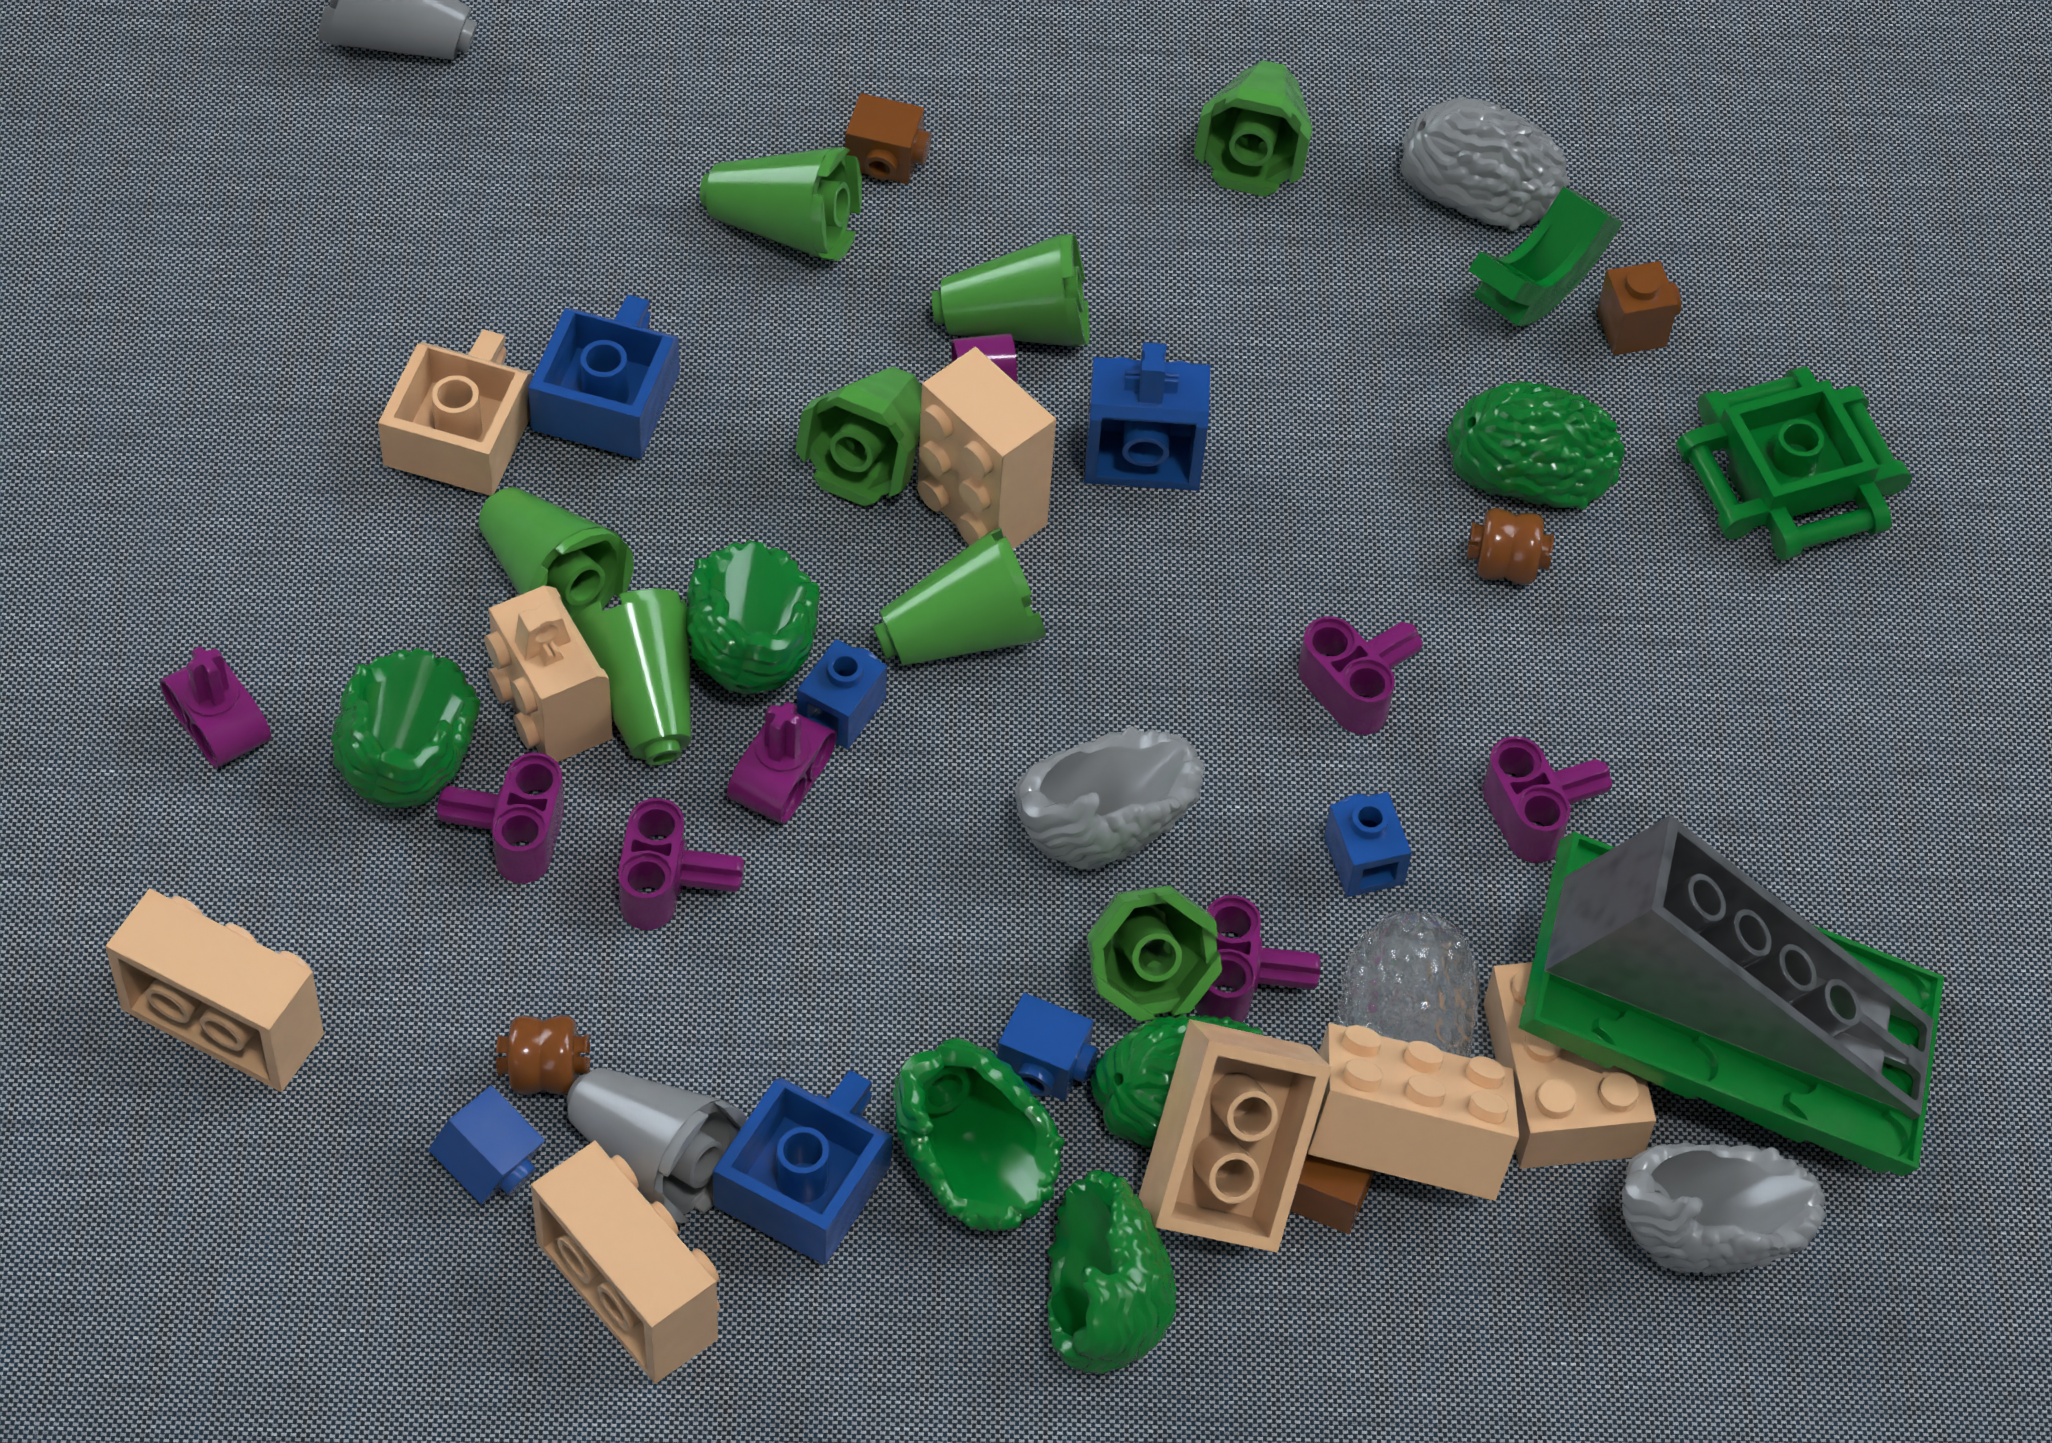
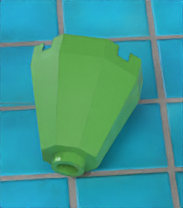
M1262 60L1242 71L1204 104L1198 125L1194 155L1202 165L1204 160H1206L1213 168L1212 177L1220 187L1266 197L1278 191L1280 183L1290 179L1291 184L1302 178L1313 128L1299 83L1288 68L1283 64Z
M892 366L811 400L801 413L795 450L804 463L808 458L811 459L817 468L813 477L822 490L865 507L877 502L882 495L889 493L888 497L900 493L909 483L920 434L922 386L914 374Z
M1171 885L1116 893L1100 913L1087 935L1093 986L1098 994L1139 1022L1155 1019V1014L1171 1012L1173 1016L1190 1013L1222 972L1221 957L1217 950L1216 937L1218 938L1216 920L1209 912Z

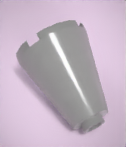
M330 0L329 7L325 5L318 39L334 45L454 60L458 50L468 53L478 22L469 19L471 8L459 0Z
M596 1068L588 1074L578 1077L570 1087L567 1095L568 1119L570 1123L590 1143L596 1140L610 1158L619 1155L627 1162L638 1180V1191L650 1204L655 1201L660 1202L669 1211L673 1219L681 1224L690 1221L684 1214L694 1208L705 1213L714 1206L713 1169L747 1121L743 1110L726 1100L606 1068Z

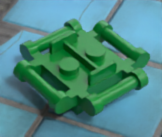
M1807 366L1787 370L1785 377L1725 394H1722L1719 390H1714L1699 395L1697 402L1698 410L1706 426L1683 434L1676 442V449L1685 463L1692 464L1719 514L1717 524L1726 539L1740 538L1749 533L1754 527L1766 525L1771 534V543L1775 554L1780 560H1787L1800 556L1804 548L1864 531L1869 535H1875L1890 530L1892 524L1891 513L1882 494L1888 496L1902 491L1911 483L1912 475L1903 461L1894 458L1867 411L1869 401L1859 386H1849L1834 390L1829 380L1817 382L1811 370ZM1724 449L1730 460L1727 468L1728 475L1744 503H1739L1712 452ZM1854 500L1859 508L1797 527L1791 518Z

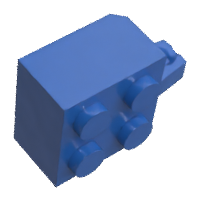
M627 294L615 319L569 307L564 309L528 387L531 430L642 460L680 373L679 337L648 329L650 323V313L648 312L650 307L649 300Z
M1143 342L1141 360H1132L1126 357H1093L1084 483L1200 491L1209 419L1211 365L1191 364L1185 361L1165 362L1167 344Z
M849 1070L831 1096L826 1098L821 1094L816 1096L782 1077L774 1080L713 1169L714 1207L826 1266L891 1167L892 1135L869 1124V1120L862 1116L871 1101L872 1092L870 1089L872 1081Z

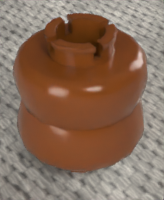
M1492 508L1486 511L1483 525L1472 522L1467 559H1477V574L1482 579L1498 580L1506 578L1520 585H1529L1535 581L1538 568L1549 571L1554 534H1544V519L1540 515L1535 513L1515 515L1504 509Z
M521 1015L512 1020L509 1036L498 1035L496 1053H506V1057H496L498 1076L503 1074L509 1075L510 1087L516 1094L530 1095L544 1090L552 1094L567 1095L570 1087L578 1078V1074H588L590 1071V1057H581V1053H590L589 1035L578 1036L576 1021L568 1015L553 1016L544 1020L534 1016Z

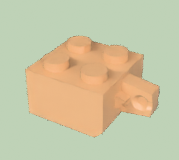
M483 329L469 354L425 342L417 343L378 422L384 466L490 496L495 493L530 419L528 387L533 378L532 372L503 365L506 359L505 335Z
M544 585L488 608L491 633L484 636V641L488 654L494 664V668L488 670L489 681L498 700L501 703L510 701L517 713L513 717L514 723L525 747L529 749L535 746L539 753L551 756L556 762H559L613 739L609 677L605 670L600 668L561 601L558 590L555 587Z

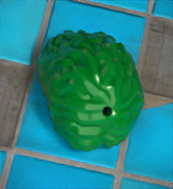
M1519 380L1513 383L1504 382L1496 388L1484 390L1480 394L1473 396L1465 403L1463 408L1456 411L1447 432L1448 447L1453 454V470L1464 481L1475 488L1484 490L1487 494H1497L1505 498H1521L1526 502L1537 505L1546 504L1552 508L1576 507L1579 510L1586 509L1590 501L1600 499L1610 486L1612 487L1617 484L1619 469L1622 467L1623 457H1625V448L1620 440L1621 435L1616 433L1617 423L1611 420V415L1608 412L1604 411L1597 404L1591 403L1582 394L1574 395L1568 390L1553 388L1550 385L1545 386L1544 383L1533 384Z
M748 540L745 544L732 543L724 549L712 551L708 558L696 559L694 561L696 567L692 571L687 592L689 607L686 611V630L692 640L691 655L695 659V663L707 675L730 692L751 695L776 690L784 686L793 677L795 672L799 670L801 665L806 662L811 653L813 638L818 625V605L821 595L818 584L811 582L807 573L799 570L798 562L791 559L788 552L778 548L768 549L766 544L762 542Z
M415 648L412 652L405 649L394 651L384 657H375L371 664L355 665V673L348 680L340 700L341 713L334 720V729L331 736L334 747L333 765L341 772L348 785L369 804L391 809L426 804L434 798L436 793L455 778V773L461 768L468 745L472 742L474 724L478 718L479 706L482 701L475 697L476 690L472 685L466 683L465 674L460 670V666L456 662L446 657L436 658L433 652L420 648Z
M1182 1014L1177 1018L1171 1016L1162 1018L1158 1016L1153 1021L1141 1024L1130 1033L1124 1035L1113 1046L1106 1049L1104 1056L1097 1061V1066L1091 1079V1093L1098 1107L1103 1110L1105 1127L1119 1138L1138 1143L1149 1149L1153 1148L1189 1019L1263 1035V1031L1258 1027L1252 1028L1243 1022L1233 1021L1230 1017L1218 1018L1215 1016L1210 1017L1209 1015L1186 1017Z
M958 1037L943 1041L933 1051L916 1052L903 1062L899 1073L894 1078L895 1088L892 1091L896 1106L897 1134L903 1143L905 1155L917 1170L919 1179L923 1180L930 1188L933 1197L938 1199L939 1204L946 1209L949 1215L955 1216L960 1222L978 1231L989 1229L992 1232H996L998 1230L1005 1231L1009 1228L1016 1229L1021 1226L1025 1218L1032 1219L1036 1216L1043 1202L1049 1201L1054 1196L1053 1186L1062 1167L1060 1163V1149L1064 1146L1065 1139L1058 1135V1129L1054 1120L1050 1117L1043 1104L1031 1094L1029 1087L1023 1082L1021 1077L1015 1074L1011 1065L998 1059L989 1049L977 1046L968 1040Z
M1092 1170L1086 1173L1085 1179L1076 1180L1065 1190L1062 1205L1057 1209L1056 1215L1059 1217V1222L1054 1227L1056 1239L1047 1250L1052 1261L1048 1273L1052 1291L1047 1302L1049 1311L1047 1323L1052 1336L1053 1349L1059 1353L1060 1358L1074 1370H1081L1083 1373H1098L1101 1375L1114 1369H1122L1130 1363L1144 1358L1165 1337L1166 1330L1172 1325L1176 1313V1285L1170 1258L1163 1246V1240L1153 1224L1150 1212L1143 1207L1141 1199L1133 1194L1132 1188L1125 1178L1116 1177L1111 1172Z

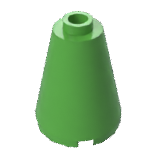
M842 147L719 162L712 167L710 173H706L702 178L700 201L703 206L707 207L708 214L713 219L818 258L839 261L846 256L856 234V231L847 230L850 213L860 214L862 178L859 162L856 156L846 155L850 150Z
M1062 233L942 278L941 290L932 291V309L936 325L945 324L949 335L978 337L1010 333L1013 341L1069 347L1089 344L1088 300H1084L1082 282L1086 281L1076 235L1073 233L1063 235Z
M517 487L504 488L491 495L485 501L479 515V529L519 595L544 585L555 587L561 596L564 607L571 619H573L580 611L598 601L601 602L603 610L614 595L619 597V594L626 593L634 571L633 552L628 544L613 530Z
M1000 527L982 536L879 610L883 622L873 626L886 659L897 655L902 666L1034 643L1046 638V632L1039 612L1033 614L1030 607L1032 605L1030 598L1032 595L1013 549L1006 536L1003 537Z
M653 588L619 594L622 605L605 611L602 610L600 601L591 604L576 614L572 620L600 668L604 669L609 677L611 715L632 756L638 759H646L647 764L654 766L668 764L679 759L682 756V749L691 743L689 635L686 630L687 607L685 600L681 601L679 593L674 590Z

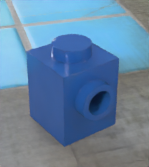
M835 639L798 687L797 713L835 730L837 733L836 744L848 750L886 700L887 665L880 662L870 651L860 647L853 648Z
M1389 792L1371 796L1354 794L1342 799L1338 803L1330 804L1324 839L1346 897L1405 885L1412 851Z
M1023 992L998 1042L997 1058L1011 1065L1015 1074L1019 1075L1029 1087L1031 1094L1036 1096L1050 1095L1066 1101L1075 1081L1086 1083L1095 1065L1099 1048L1091 1045L1094 1020Z
M490 1085L446 1122L428 1150L482 1205L500 1189L510 1196L534 1174L537 1168L530 1161L545 1142V1139Z

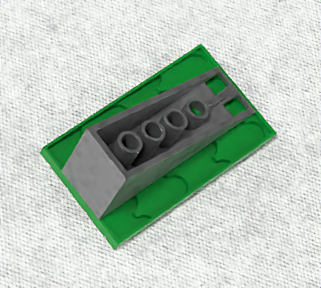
M1671 815L1616 847L1577 832H1572L1559 840L1555 857L1556 864L1553 866L1545 903L1546 910L1543 912L1535 949L1536 957L1533 958L1524 999L1526 1004L1523 1006L1518 1028L1607 1069L1615 1065L1685 1098L1695 1099L1700 1097L1793 1141L1801 1143L1808 1140L1879 1173L1890 1171L1903 1177L1919 1169L1944 983L1943 975L1810 924Z

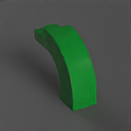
M1563 186L1538 226L1513 252L1503 257L1479 252L1468 269L1469 272L1482 280L1473 296L1517 326L1534 323L1550 313L1579 285L1602 256L1624 222L1582 194Z

